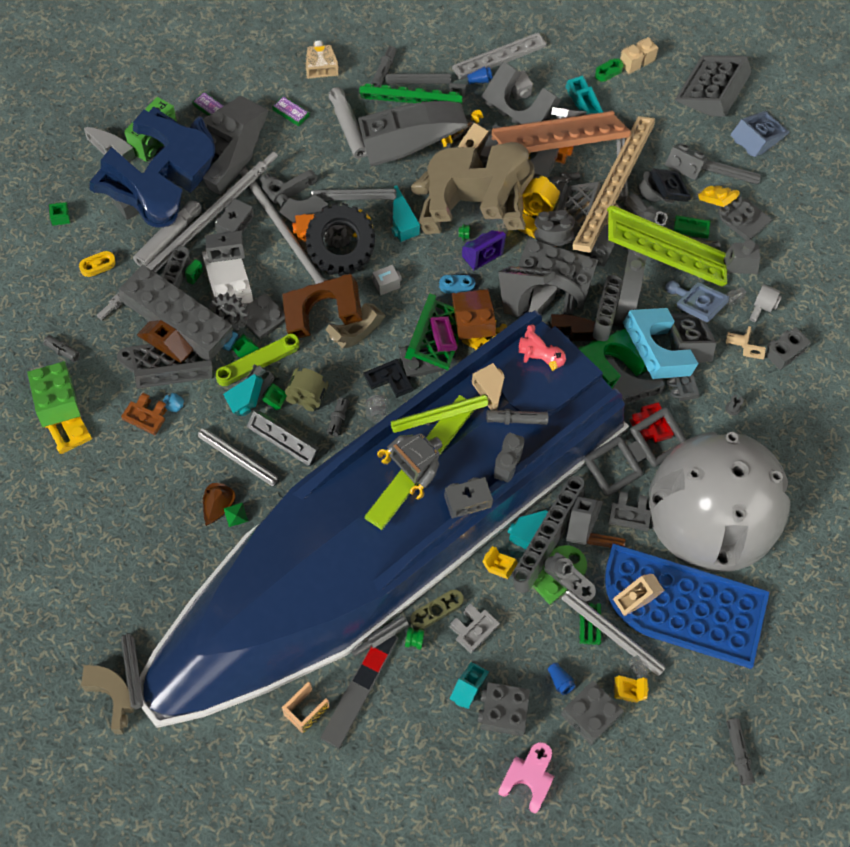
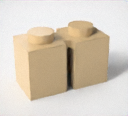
M647 37L637 42L636 46L633 44L623 49L620 60L623 62V68L630 74L640 69L641 65L644 67L654 62L658 47Z

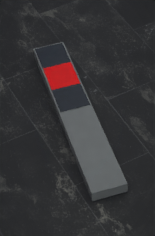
M394 635L375 648H372V646L369 648L320 740L340 749L399 637Z

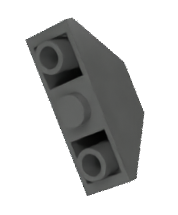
M577 497L571 512L567 541L583 545L587 544L602 508L603 501Z

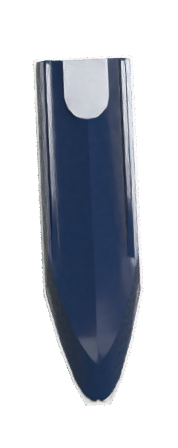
M536 310L525 313L302 478L257 526L243 536L191 598L151 654L140 675L144 703L141 708L156 728L202 718L266 694L348 655L366 641L369 636L376 633L586 464L584 461L586 455L625 433L629 426L624 422L625 403L622 400V394L617 389L613 390L602 378L603 372L556 326L551 329L542 321V316ZM533 324L535 326V333L544 341L547 347L552 345L564 351L566 361L563 366L552 371L550 366L542 359L529 358L527 363H524L525 354L519 353V342L521 337L525 338L528 325ZM494 363L497 369L500 368L505 378L497 410L510 409V411L548 412L547 425L509 423V425H505L500 422H486L487 409L490 410L488 406L475 409L440 454L436 475L428 487H424L423 498L416 499L420 494L419 489L413 495L410 494L383 530L365 519V515L401 470L393 459L388 464H383L381 461L386 457V454L379 458L377 456L378 451L381 449L387 450V446L400 435L415 436L420 433L427 437L439 422L436 421L430 426L423 424L395 433L391 428V421L452 404L459 395L466 399L480 396L472 384L473 373ZM513 433L524 437V446L521 458L516 464L513 478L509 482L494 478L496 458L502 451L504 438L507 434ZM485 477L493 498L492 507L451 518L444 498L445 488L453 483L462 484L472 478L480 479Z

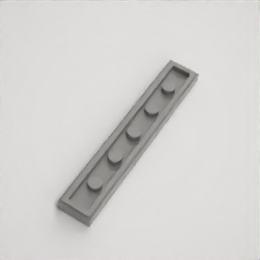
M538 32L455 64L452 69L458 78L463 80L468 78L467 74L484 66L491 69L501 65L503 61L506 63L545 48L547 43Z

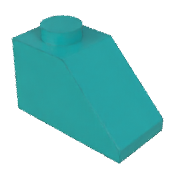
M253 374L223 394L234 414L245 416L252 411L251 409L256 407L263 383L262 377Z
M545 510L519 517L517 522H513L508 530L510 534L509 541L527 549L549 511Z
M470 662L458 679L450 700L460 707L469 709L489 671Z

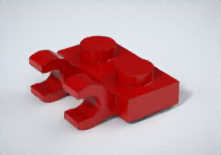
M660 403L643 406L640 409V413L632 414L633 419L629 420L632 427L662 409ZM664 417L649 425L648 429L640 431L645 441L653 438L655 443L670 439L674 435Z

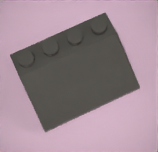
M702 55L675 100L709 116L725 117L752 73L748 57Z

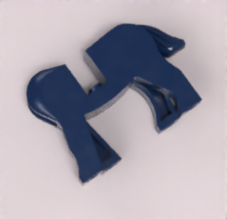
M153 106L149 112L143 110L133 121V131L137 134L156 138L165 148L153 158L145 172L141 173L111 147L101 159V169L90 180V190L94 193L106 194L117 201L135 207L145 223L152 227L164 228L174 224L177 219L182 196V189L180 187L191 193L210 169L211 161L215 154V145L202 117H197L188 128L179 125L175 120Z

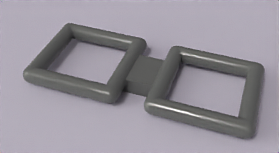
M668 408L660 409L633 426L631 433L636 440L631 444L627 445L621 436H617L584 457L585 463L606 496H611L643 475V471L638 464L639 461L647 457L650 464L656 467L663 462L675 447L687 440ZM664 417L680 443L655 457L640 431ZM618 445L634 472L609 487L593 460Z

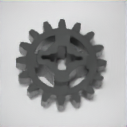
M228 292L224 296L220 293L218 297L212 300L209 306L212 312L233 325L232 331L234 328L236 331H239L249 319L248 313L250 310L245 309L247 303L242 304V298L236 299V294H233L231 297Z

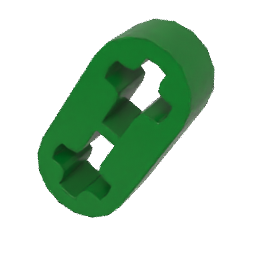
M611 59L598 66L595 71V78L600 82H605L619 75L623 70V62L620 59Z

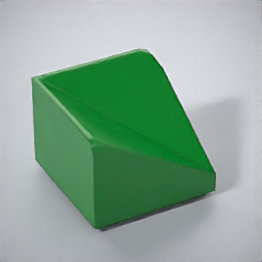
M67 202L49 204L52 226L70 224Z
M244 334L232 346L233 351L240 358L259 350L255 342Z

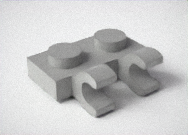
M469 604L463 613L473 622L468 627H465L459 619L455 618L449 627L459 634L456 640L472 654L500 623L486 610L480 613L472 604Z

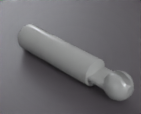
M335 87L329 92V99L334 105L335 114L353 156L356 159L366 157L367 152L357 119L345 98L343 89Z
M188 201L178 212L175 223L161 228L133 256L136 264L139 266L150 264L200 215L202 211L201 205L197 201Z

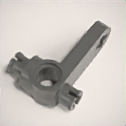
M308 170L283 183L276 177H270L266 173L265 176L263 175L260 178V182L263 183L262 189L268 195L269 201L280 204L283 207L288 198L315 184L318 177L313 170Z
M556 552L554 556L549 557L545 561L544 570L565 589L570 590L583 601L593 599L596 593L594 584L577 571L569 559ZM582 587H587V595L582 594Z

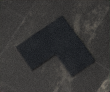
M398 359L363 372L371 390L389 383L393 393L398 398L412 392L414 389Z

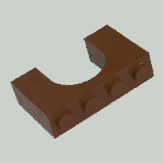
M352 274L342 275L339 278L325 280L322 283L308 285L305 288L291 290L288 293L282 294L286 331L288 334L296 335L298 339L311 335L309 313L312 307L322 299L332 298L337 300L339 317L345 325L363 320L358 283Z

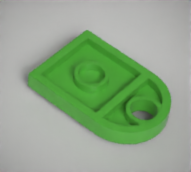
M563 545L552 551L550 557L554 556L556 552L567 559L571 555H576L579 558V562L573 564V566L583 576L585 575L587 561L579 549ZM543 567L533 587L551 605L568 590L544 570L545 567Z

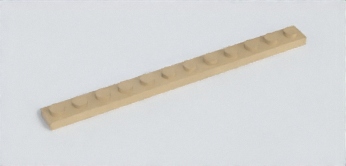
M638 116L631 129L630 137H627L573 242V250L591 253L608 219L607 208L615 205L655 124V118Z

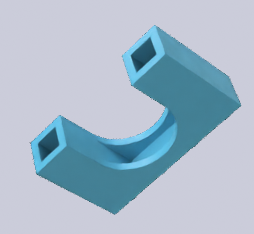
M668 308L630 310L623 324L653 379L691 376L698 365L691 349L667 350L657 345L650 336L667 334L675 321Z

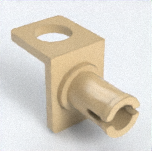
M748 326L747 334L745 335L728 332L726 344L742 346L743 356L764 359L765 347L749 345L750 326ZM751 350H757L760 354H754Z

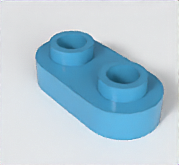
M445 275L439 281V288L443 293L447 294L474 291L475 280L469 275Z

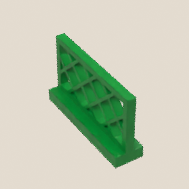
M429 293L404 358L412 360V357L448 370L455 351L434 352L431 346L436 345L435 340L428 342L425 336L432 334L434 337L429 322L433 315L434 317H449L451 327H454L457 332L456 321L452 317L455 315L454 307L435 300L436 295ZM435 308H440L445 313L438 315ZM457 333L454 334L456 343L458 344L459 339ZM427 348L430 354H422L419 350ZM444 354L447 363L440 361L437 356Z

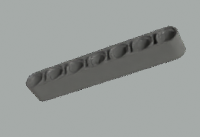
M572 476L566 481L515 567L512 576L514 589L517 592L526 593L532 588L544 567L545 561L550 557L570 522L571 512L577 497H584V480L580 476Z

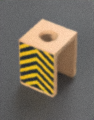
M307 682L282 707L284 716L302 733L329 708V701L325 699L302 722L291 713L312 691L310 682Z

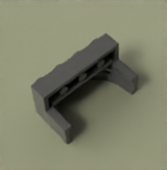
M528 238L518 267L535 269L537 265L536 269L554 271L555 279L546 284L553 285L571 294L577 301V309H583L598 260Z

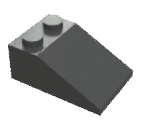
M689 313L671 314L675 321L668 332L671 350L691 349L697 362L713 361L716 341L707 323Z

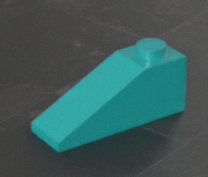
M394 186L397 197L393 200V227H391L394 237H398L400 242L420 235V224L398 186Z

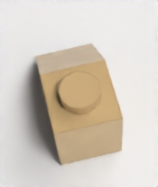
M494 363L473 373L472 384L480 395L487 396L490 410H497L505 378L500 368L497 369Z
M654 574L642 575L613 598L622 614L626 616L648 604L665 590Z

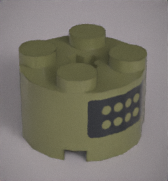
M297 368L293 371L285 389L286 400L291 404L297 403L302 405L308 411H314L322 403L329 387L328 381L325 383L322 380L323 376L313 370L303 368L302 371H298Z

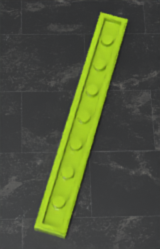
M459 395L453 403L466 400V398ZM474 410L441 419L426 438L428 441L434 437L440 439L442 442V447L438 449L440 454ZM401 469L365 515V519L383 530L410 495L411 488L417 486L418 483L415 484Z

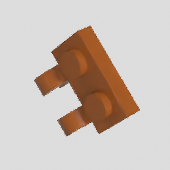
M142 393L137 403L130 402L121 418L148 433L156 435L165 421L163 415L167 411L165 408L166 403L159 400L153 411L146 408L152 400L149 399V395Z

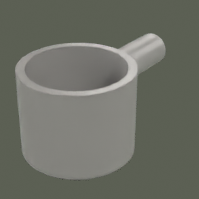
M763 284L753 305L755 308L749 320L756 322L762 309L771 312L772 308L776 310L782 298L779 295L780 290Z

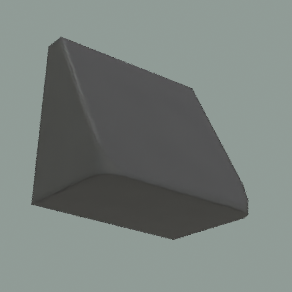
M449 83V92H458L459 95L465 97L466 84Z

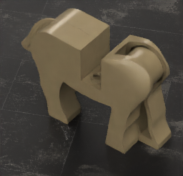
M516 142L491 146L486 168H484L475 147L446 148L436 153L428 164V171L423 173L411 185V191L414 194H430L424 202L419 220L424 234L441 233V222L452 221L453 216L450 211L460 200L482 202L480 209L484 218L503 219L507 230L525 229L526 224L522 217L524 210L522 195L535 172L532 161L528 159L529 153L526 147Z

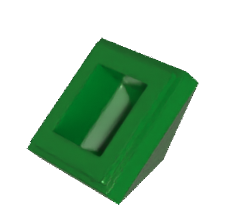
M243 503L224 508L229 527L248 522Z

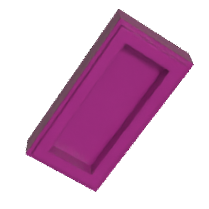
M431 317L429 322L438 352L456 351L458 346L449 317Z

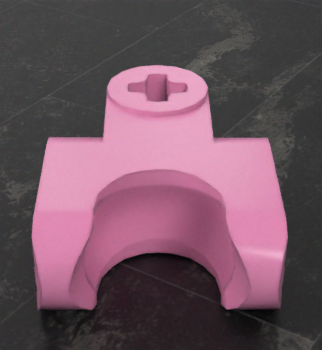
M536 743L531 748L526 760L515 756L501 784L499 795L505 797L516 784H526L532 791L529 809L536 814L555 777L545 771L552 756L551 748L545 743ZM540 751L544 753L541 760L537 758Z

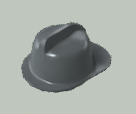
M644 172V180L637 187L641 195L651 202H657L662 199L667 203H674V200H666L662 197L650 172Z

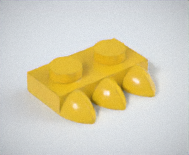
M719 185L708 186L698 194V197L701 201L725 207L735 200L740 192L738 190L731 191L730 188H723Z

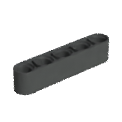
M179 246L172 251L161 275L162 278L178 289L186 275L185 270L191 263L189 251L186 247Z
M609 275L606 278L592 333L593 338L598 341L608 340L622 286V279L616 275Z

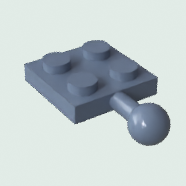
M669 281L665 286L669 294L683 296L677 302V308L707 323L729 301V296L699 282L689 291L681 288L676 281Z

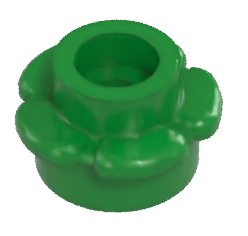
M465 223L462 227H459V237H462V241L470 239V225H465Z

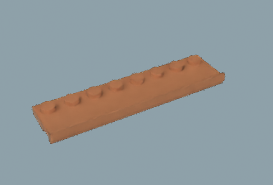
M613 111L493 128L492 139L497 140L498 145L508 142L520 143L530 153L630 137L631 131L614 115Z

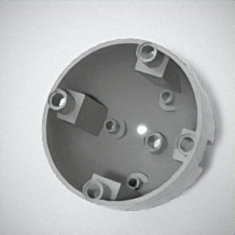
M715 432L702 433L685 440L675 447L656 471L648 492V510L651 511L650 521L663 545L683 562L703 570L715 572L740 570L763 558L781 536L790 512V499L785 494L788 487V479L778 459L767 447L757 440L736 432L721 435ZM733 471L738 472L740 476L735 475ZM718 557L724 559L725 563H721Z

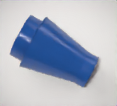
M484 66L467 74L469 84L489 83L492 80L490 67L485 68Z
M553 663L548 667L547 670L551 675L557 692L566 695L576 687L575 680L558 663Z

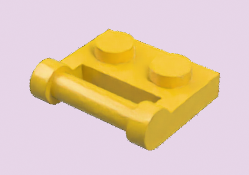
M81 417L45 427L49 429L54 438L59 454H63L92 440ZM57 424H62L70 439L69 442H64L56 427Z

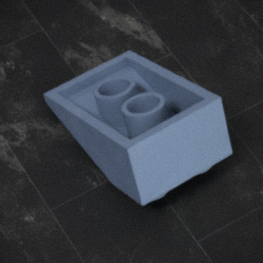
M763 111L741 119L730 136L734 138L737 144L742 145L749 155L756 157L766 152L790 132L769 113Z

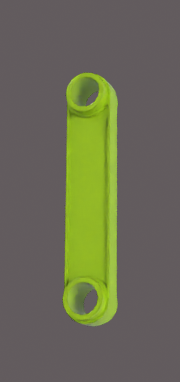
M287 334L285 337L245 357L220 367L216 371L217 383L221 386H229L248 376L254 364L264 368L297 352L300 345L299 339L294 334ZM223 375H228L226 378H221Z

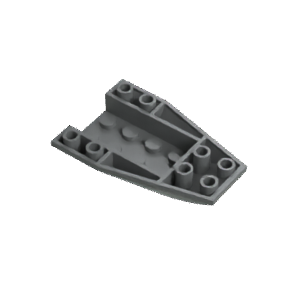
M449 101L408 104L358 118L371 167L406 157L468 127L461 103Z

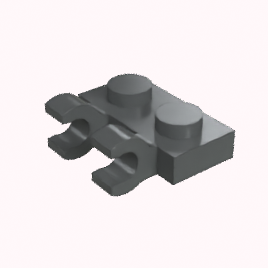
M620 491L617 504L612 503L608 524L648 531L651 511L646 510L647 496H639L636 508L626 506L628 493Z

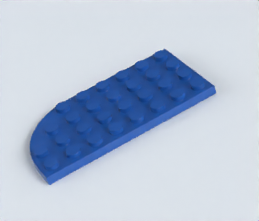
M612 545L605 570V587L611 605L626 624L639 633L749 669L753 668L769 591L623 546ZM654 574L665 591L648 604L624 616L613 598L642 575Z

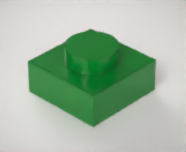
M195 259L185 270L187 282L192 285L195 284L203 273L200 261Z
M272 383L262 400L275 410H279L287 395L285 391Z

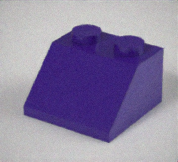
M495 230L481 234L477 239L465 243L462 249V257L474 271L503 255L506 234Z

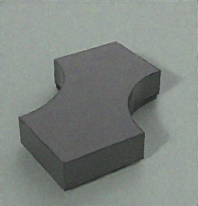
M316 194L303 201L288 198L279 213L294 223L296 215L315 214L317 211L320 213L322 208L327 206L328 203Z

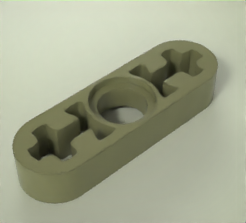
M450 590L417 609L411 614V626L415 630L425 629L458 610L463 605V594L458 590ZM451 596L454 598L458 597V603L451 602L448 604L449 609L447 610L445 604L450 602ZM438 605L442 607L443 612L440 615H435L431 612V608ZM427 610L429 617L427 616L423 619V624L415 623L416 616H419V618L426 616L425 611Z

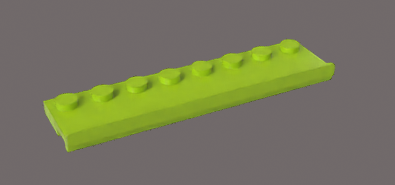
M616 206L607 208L609 241L723 287L727 284V269L724 264L725 252Z

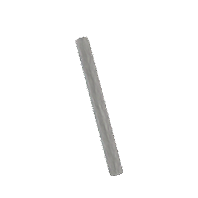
M568 590L564 594L562 600L657 676L663 673L665 666L573 592Z

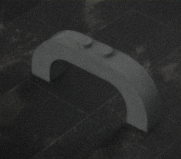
M627 248L626 266L613 325L624 327L623 321L629 311L636 310L647 259L646 255Z

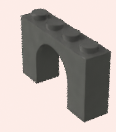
M503 61L481 96L486 100L485 104L492 108L496 106L499 108L498 112L505 117L509 115L512 117L511 121L517 125L548 121L552 115V107H557L561 99L543 88L531 107L523 111H516L510 103V92L520 77L521 72Z
M494 124V126H493V128H500V127H501V126H498V125H495V124ZM492 130L480 154V160L484 168H486L491 146L498 145L497 140L492 139ZM559 148L538 151L537 155L531 160L535 169L532 179L541 176L549 177L557 159Z

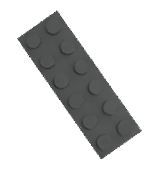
M143 264L118 289L121 302L149 321L162 320L175 328L194 350L193 352L206 361L212 360L232 337L233 325Z

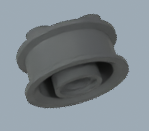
M565 210L540 212L535 219V226L537 227L535 239L538 242L551 246H562L570 243L574 239V231L572 230L575 225L574 218L567 214Z

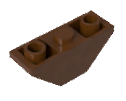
M162 320L149 321L137 334L138 337L181 364L194 351L175 328Z

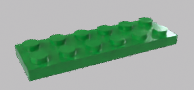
M364 84V86H360L359 91L362 99L413 104L449 101L461 103L462 106V95H459L458 92L442 94V91L432 90L431 93L419 88L415 89V91H410L406 87L391 89V86L382 85L379 88L374 87L375 85Z

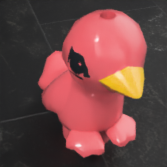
M533 324L528 325L525 338L521 337L519 342V353L525 354L524 363H527L529 358L542 359L550 366L552 371L563 366L566 361L564 351L552 345L547 347L544 341L535 333V326Z

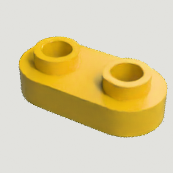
M103 251L83 259L79 263V269L82 275L92 277L112 269L116 264L113 253Z

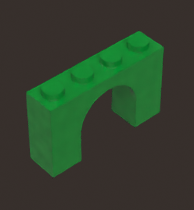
M626 329L615 331L606 341L594 340L589 345L578 348L603 372L602 378L611 388L615 386L621 375L606 360L604 355H611L620 359L636 376L648 371Z

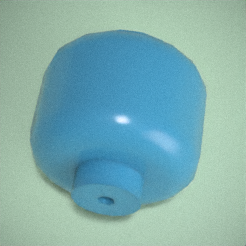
M176 393L166 395L163 400L166 403L165 408L171 412H178L184 404V399Z

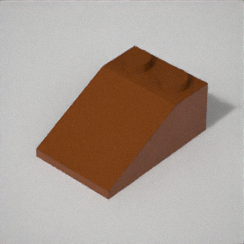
M488 289L452 293L459 340L496 335V321Z

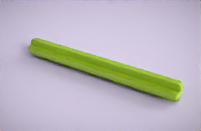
M480 395L391 421V428L396 433L488 406V398L486 395Z

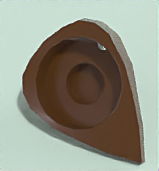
M211 483L205 489L203 513L206 526L225 515L224 508L235 505V492L227 485Z

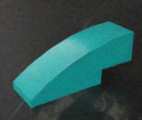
M584 76L567 81L565 87L578 110L586 111L585 115L603 112L592 87H588Z

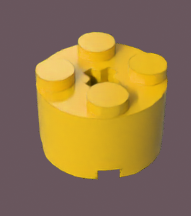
M545 176L532 179L522 195L523 212L532 217L533 215L538 216L540 212L553 211L560 191Z

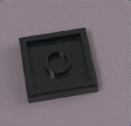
M656 168L650 171L664 199L688 202L691 199V195L677 171Z

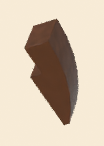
M551 314L549 327L552 329L556 326L564 335H569L570 341H597L592 336L595 325L594 321L571 315Z

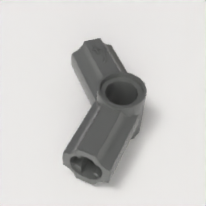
M637 194L629 195L624 201V205L632 214L661 226L666 225L667 214L660 210H655L652 206L648 207Z

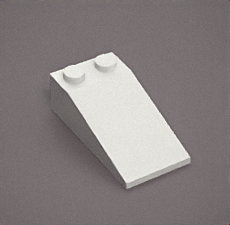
M202 252L214 298L218 297L220 293L224 296L228 292L231 297L233 294H236V299L242 298V304L247 303L248 305L253 302L251 288L242 259L209 263L207 252Z

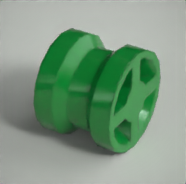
M408 627L405 647L410 648L412 646L416 647L417 650H421L425 630H414L413 627Z

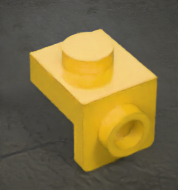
M494 546L490 548L483 559L488 572L509 579L518 564L515 558L499 553L498 549Z
M623 676L614 677V698L630 702H639L647 699V678L643 677L636 680Z

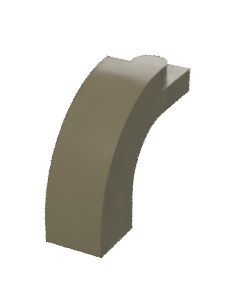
M364 303L361 307L362 321L348 325L329 324L325 330L330 334L329 337L334 342L338 343L342 348H349L372 333L386 315L374 304Z
M84 665L81 687L85 692H103L112 697L113 714L111 730L114 734H123L124 728L128 726V715L125 713H134V708L130 705L128 687L122 678L112 670L101 666Z

